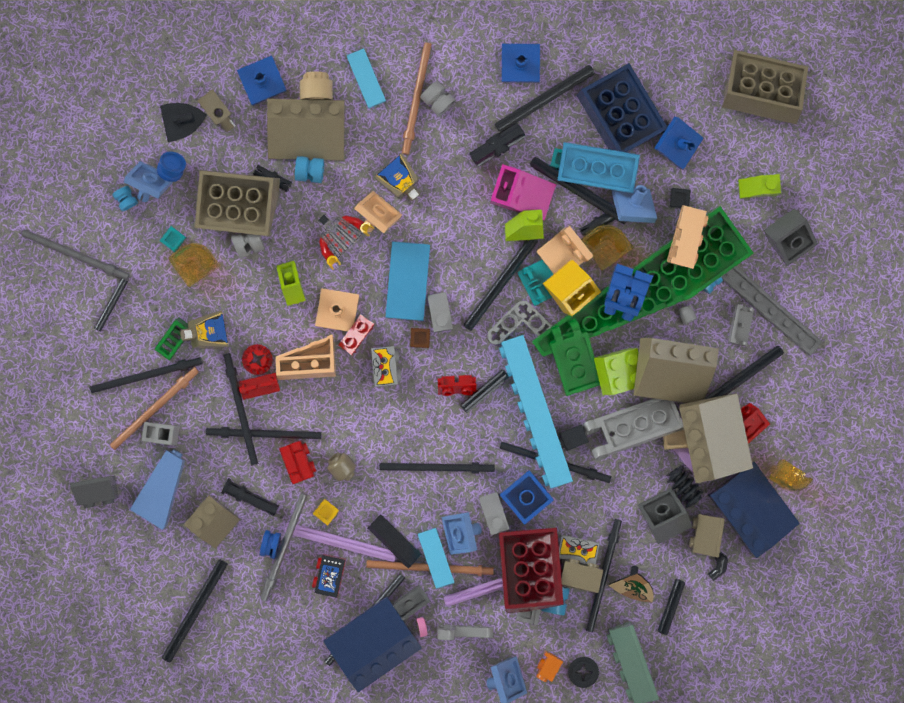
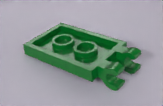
M576 318L569 320L572 332L562 335L558 324L550 327L554 341L549 343L566 396L600 385L588 333L586 330H580Z

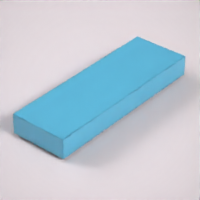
M364 48L347 55L368 109L386 102Z
M436 528L419 533L418 538L435 588L439 589L454 584V579Z

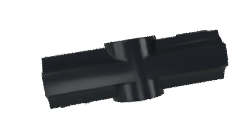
M516 123L504 132L490 137L485 141V144L470 152L469 155L475 165L480 167L492 158L501 156V153H506L510 147L526 138V135L521 126Z

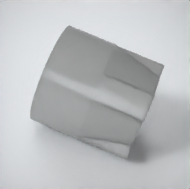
M691 305L678 310L683 325L697 319Z

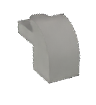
M144 422L142 441L177 446L180 426Z

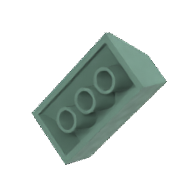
M629 621L609 628V634L606 636L609 645H614L616 652L613 653L616 664L620 663L622 671H619L622 682H627L629 689L625 691L629 701L646 703L659 700L633 624Z

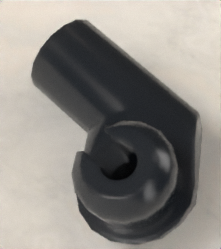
M722 552L719 553V557H715L717 561L716 568L708 573L713 581L727 571L728 558Z

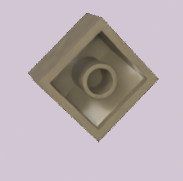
M209 495L186 521L184 526L216 549L241 519L213 495Z
M697 514L696 517H693L692 529H694V535L690 536L689 539L691 552L719 557L725 519Z
M569 558L568 562H563L561 569L562 586L598 593L603 570L599 569V565L588 563V566L580 565L579 560Z

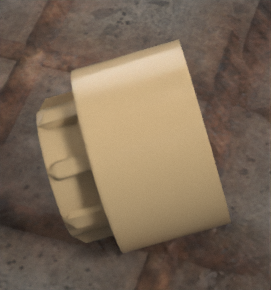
M306 72L303 75V79L300 80V99L333 100V81L329 79V75L326 72Z

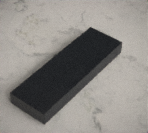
M381 514L367 528L407 568H410L422 555Z

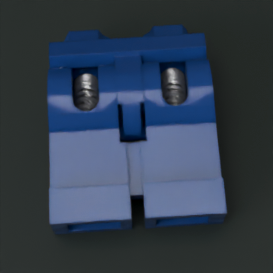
M616 264L605 299V313L614 315L616 310L622 311V318L627 321H631L634 316H638L653 276L638 270L632 276L634 269Z

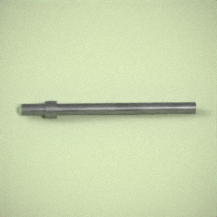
M24 230L22 233V237L105 271V274L115 275L125 280L129 279L130 273L118 269L114 264H106L28 230Z
M300 493L270 574L266 576L264 581L265 587L260 597L263 601L268 600L272 588H275L277 574L308 497L306 493Z

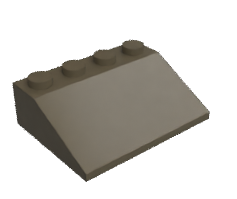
M734 50L722 107L797 124L803 110L808 66Z
M268 99V159L296 160L297 156L308 157L309 160L321 158L331 161H344L345 101Z
M200 170L195 228L269 236L279 196L280 178Z
M640 338L634 396L682 403L704 399L717 368L719 348L656 338Z
M737 393L680 404V413L696 483L715 480L753 469Z

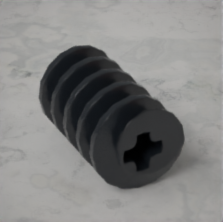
M682 464L666 475L670 477L667 483L674 482L671 489H679L676 495L683 494L680 501H688L685 507L689 508L704 497L701 496L704 491L703 489L696 490L699 484H692L694 477L687 478L690 472L688 470L683 472L685 465Z

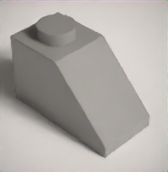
M446 292L427 295L434 333L453 330Z
M497 492L480 497L479 500L490 534L494 535L509 530Z

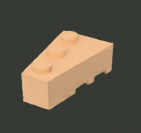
M682 205L667 262L694 268L698 258V247L701 246L703 240L702 230L708 222L707 211Z
M333 334L304 347L276 356V376L278 380L336 377Z

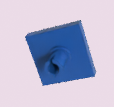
M502 44V82L540 83V44Z
M272 55L237 70L252 106L287 92Z
M674 116L654 149L679 169L684 170L704 138L679 117Z

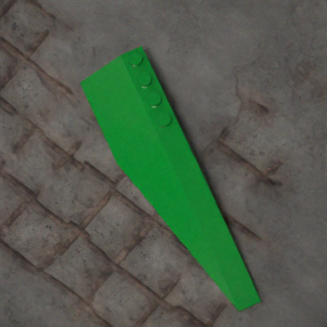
M717 206L706 214L708 222L702 230L703 240L701 246L698 247V258L693 269L667 262L673 238L632 267L634 269L632 276L636 270L653 276L638 316H634L631 321H627L622 318V311L616 310L614 315L606 314L604 304L609 285L600 290V294L575 315H566L554 325L558 324L563 335L572 332L569 320L576 318L580 330H586L589 338L595 337L692 298L754 254V252L722 207ZM551 328L532 341L543 357L552 354L549 342L554 341Z

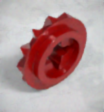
M255 344L249 346L243 352L242 363L249 373L261 375L270 369L273 357L267 347ZM253 352L257 356H263L260 360L262 367L257 363L250 364L254 360Z

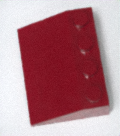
M557 527L500 532L499 540L506 614L564 605Z

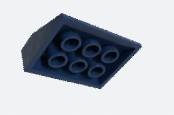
M630 63L586 86L576 95L605 145L610 150L630 153L667 129V125Z
M754 461L752 462L753 469L737 473L708 494V496L750 554L757 559L800 523Z
M387 596L323 640L358 693L422 649L419 640Z

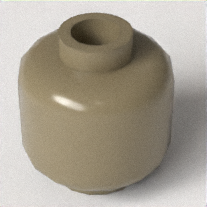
M338 452L328 460L327 470L337 481H349L355 475L356 464L346 453L340 454Z

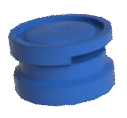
M173 151L165 152L161 155L157 165V174L165 181L176 182L183 175L186 161L179 153Z
M265 530L260 548V556L276 558L281 533L276 532L274 534L270 530Z

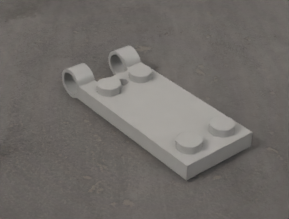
M651 399L582 424L586 435H592L602 429L606 439V445L598 446L592 450L596 461L684 430L674 401ZM612 432L615 434L613 437L609 435Z

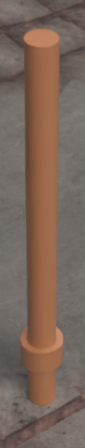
M427 42L423 46L407 129L403 134L404 144L402 153L404 155H409L411 143L415 137L414 128L432 45Z
M193 367L185 376L176 380L177 383L120 434L110 446L116 450L182 388L185 389L189 385V381L199 373L198 369Z

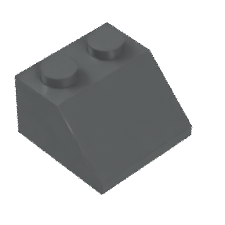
M795 208L764 230L769 243L786 266H789L818 245L808 220Z
M115 476L70 483V488L77 505H83L84 509L95 507V503L101 501L103 505L114 503V499L119 498Z
M671 488L638 504L658 544L692 528L686 510Z

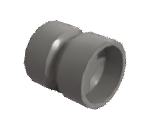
M436 81L422 93L420 98L426 105H431V110L440 117L456 102V99L449 92L445 93V87L439 81Z
M237 233L231 236L240 259L249 256L251 251L256 253L265 249L260 235Z

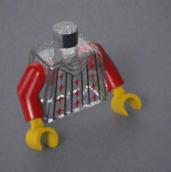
M324 214L317 221L324 228L320 233L319 244L321 253L329 267L334 270L332 267L334 263L341 265L339 260L364 234L368 237L370 236L367 233L369 228H375L370 223L356 217L347 215L340 217L338 215L332 221Z

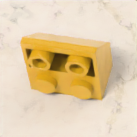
M572 259L543 283L563 313L570 316L575 315L601 293L592 278Z

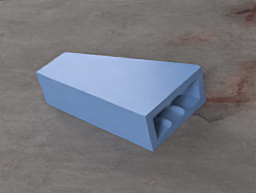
M175 449L172 451L166 450L130 508L131 511L162 530L168 525L185 460L181 458L183 454Z

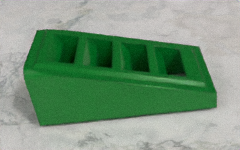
M180 317L175 319L154 349L169 361L184 343L182 339L179 340L171 333L175 332L181 337V331L176 327L178 326L182 330L189 329L188 323ZM169 338L175 342L176 346L167 341V339ZM165 344L172 349L171 353L163 348L162 345Z

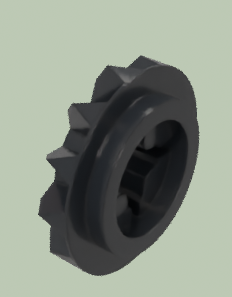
M583 656L576 658L570 663L568 676L575 686L587 688L597 681L599 669L594 660ZM583 664L587 671L592 672L585 674L584 680H582L580 673L575 672L581 670Z

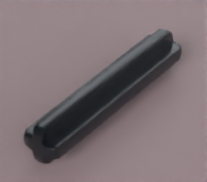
M503 369L500 370L460 404L461 408L468 413L509 378L508 374Z
M675 579L658 628V632L667 635L670 630L685 586V582L680 579Z

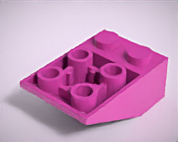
M502 164L490 203L519 213L527 210H542L543 221H545L556 184Z

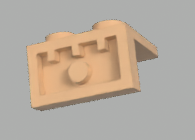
M570 226L565 227L537 250V254L553 274L571 259L580 265L593 257V254Z

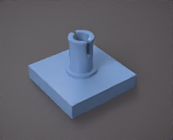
M141 161L124 179V183L140 190L137 199L141 200L143 196L142 202H148L150 195L159 199L173 183L160 178L156 168Z
M638 185L634 188V193L612 190L619 221L656 222L657 215L650 189L643 185Z
M469 512L441 517L450 555L477 550L474 535H480L482 529L479 523L471 524Z
M517 656L510 657L491 667L493 678L487 679V687L489 690L497 689L501 703H510L527 694Z

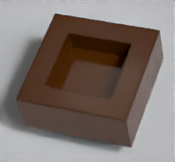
M411 328L410 347L429 348L430 329Z

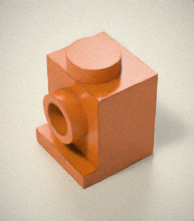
M545 650L544 656L546 658H541L536 667L539 669L536 677L544 682H547V680L552 682L563 660Z

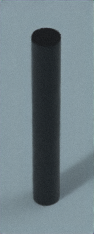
M121 278L94 329L101 332L128 281Z

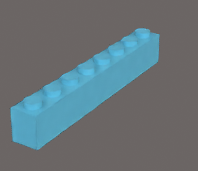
M524 335L501 342L502 347L499 348L502 359L506 358L507 360L506 372L508 377L512 376L514 383L511 386L514 395L518 394L520 402H517L520 413L524 412L527 419L523 422L526 431H531L533 438L530 439L533 450L537 449L539 456L536 457L539 468L543 467L545 475H542L545 486L553 489L573 482Z

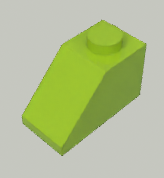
M780 174L738 179L740 199L778 196L781 194Z
M542 210L522 211L505 223L506 241L544 239Z
M295 261L277 265L279 281L287 306L306 301Z

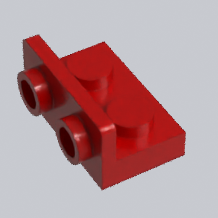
M752 403L741 408L748 444L770 425L762 412Z

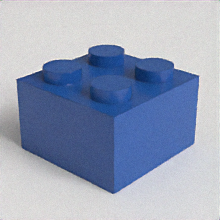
M530 470L526 471L499 494L524 525L554 501Z

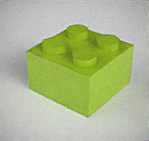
M627 348L594 358L602 395H616L634 389L639 355L638 348Z

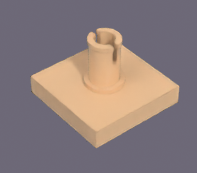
M374 191L354 208L366 218L365 222L370 223L373 227L376 226L383 233L402 217L400 212ZM369 228V229L367 230V232H372V231H373L372 228Z
M321 288L315 326L348 332L355 323L359 294Z

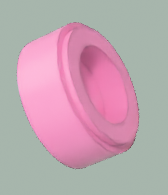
M423 617L416 618L419 637L427 636L425 619Z

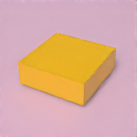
M324 499L313 515L328 526L340 510Z

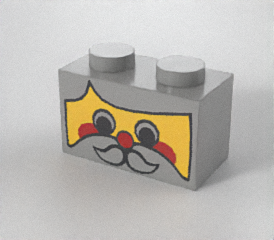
M394 346L371 348L375 387L398 385V381H402L401 370L397 369L396 362H400L399 350H395Z
M561 534L559 541L560 562H568L570 558L579 560L580 565L588 566V563L596 564L600 543Z

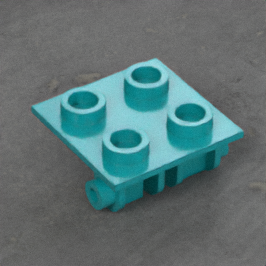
M543 260L517 272L534 306L552 298L543 283L553 273Z

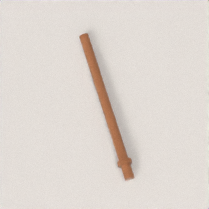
M367 560L366 568L430 572L428 564L414 563L410 568H407L402 562ZM449 565L451 573L478 574V576L482 577V575H493L494 571L493 567H482V565H478V567Z

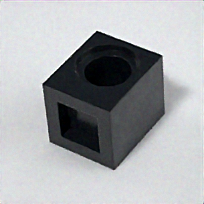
M582 424L559 433L561 437L558 439L561 448H566V451L589 442Z

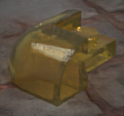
M601 225L581 238V241L593 254L592 258L601 271L634 249L625 234L618 227L612 225Z
M189 243L168 257L174 269L189 288L221 267L212 252L205 245L199 243Z
M780 459L777 465L772 466L769 471L771 474L768 479L781 486L782 489L791 492L806 489L813 480L806 477L805 472L784 459Z

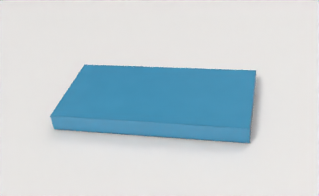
M564 142L558 181L634 193L640 154Z
M392 241L385 318L424 321L430 245Z

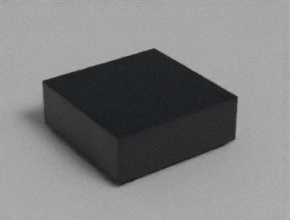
M671 188L669 207L681 208L682 205L689 207L691 190Z

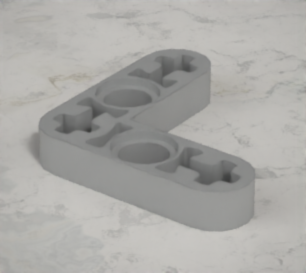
M519 301L489 330L487 338L491 344L498 345L522 322L537 337L540 335L538 332L544 328L545 324L549 328L552 325L529 302ZM527 305V312L530 314L533 311L535 314L526 321L524 318L527 315L525 313L520 314L518 306ZM508 317L513 318L515 321V325L512 328H507L504 325V320ZM533 318L541 319L542 325L540 328L532 327L531 320ZM501 324V327L508 333L505 335L502 332L499 336L500 340L493 341L491 333L493 331L497 333L500 330L497 326Z
M438 625L437 639L455 640V636L492 638L494 627Z

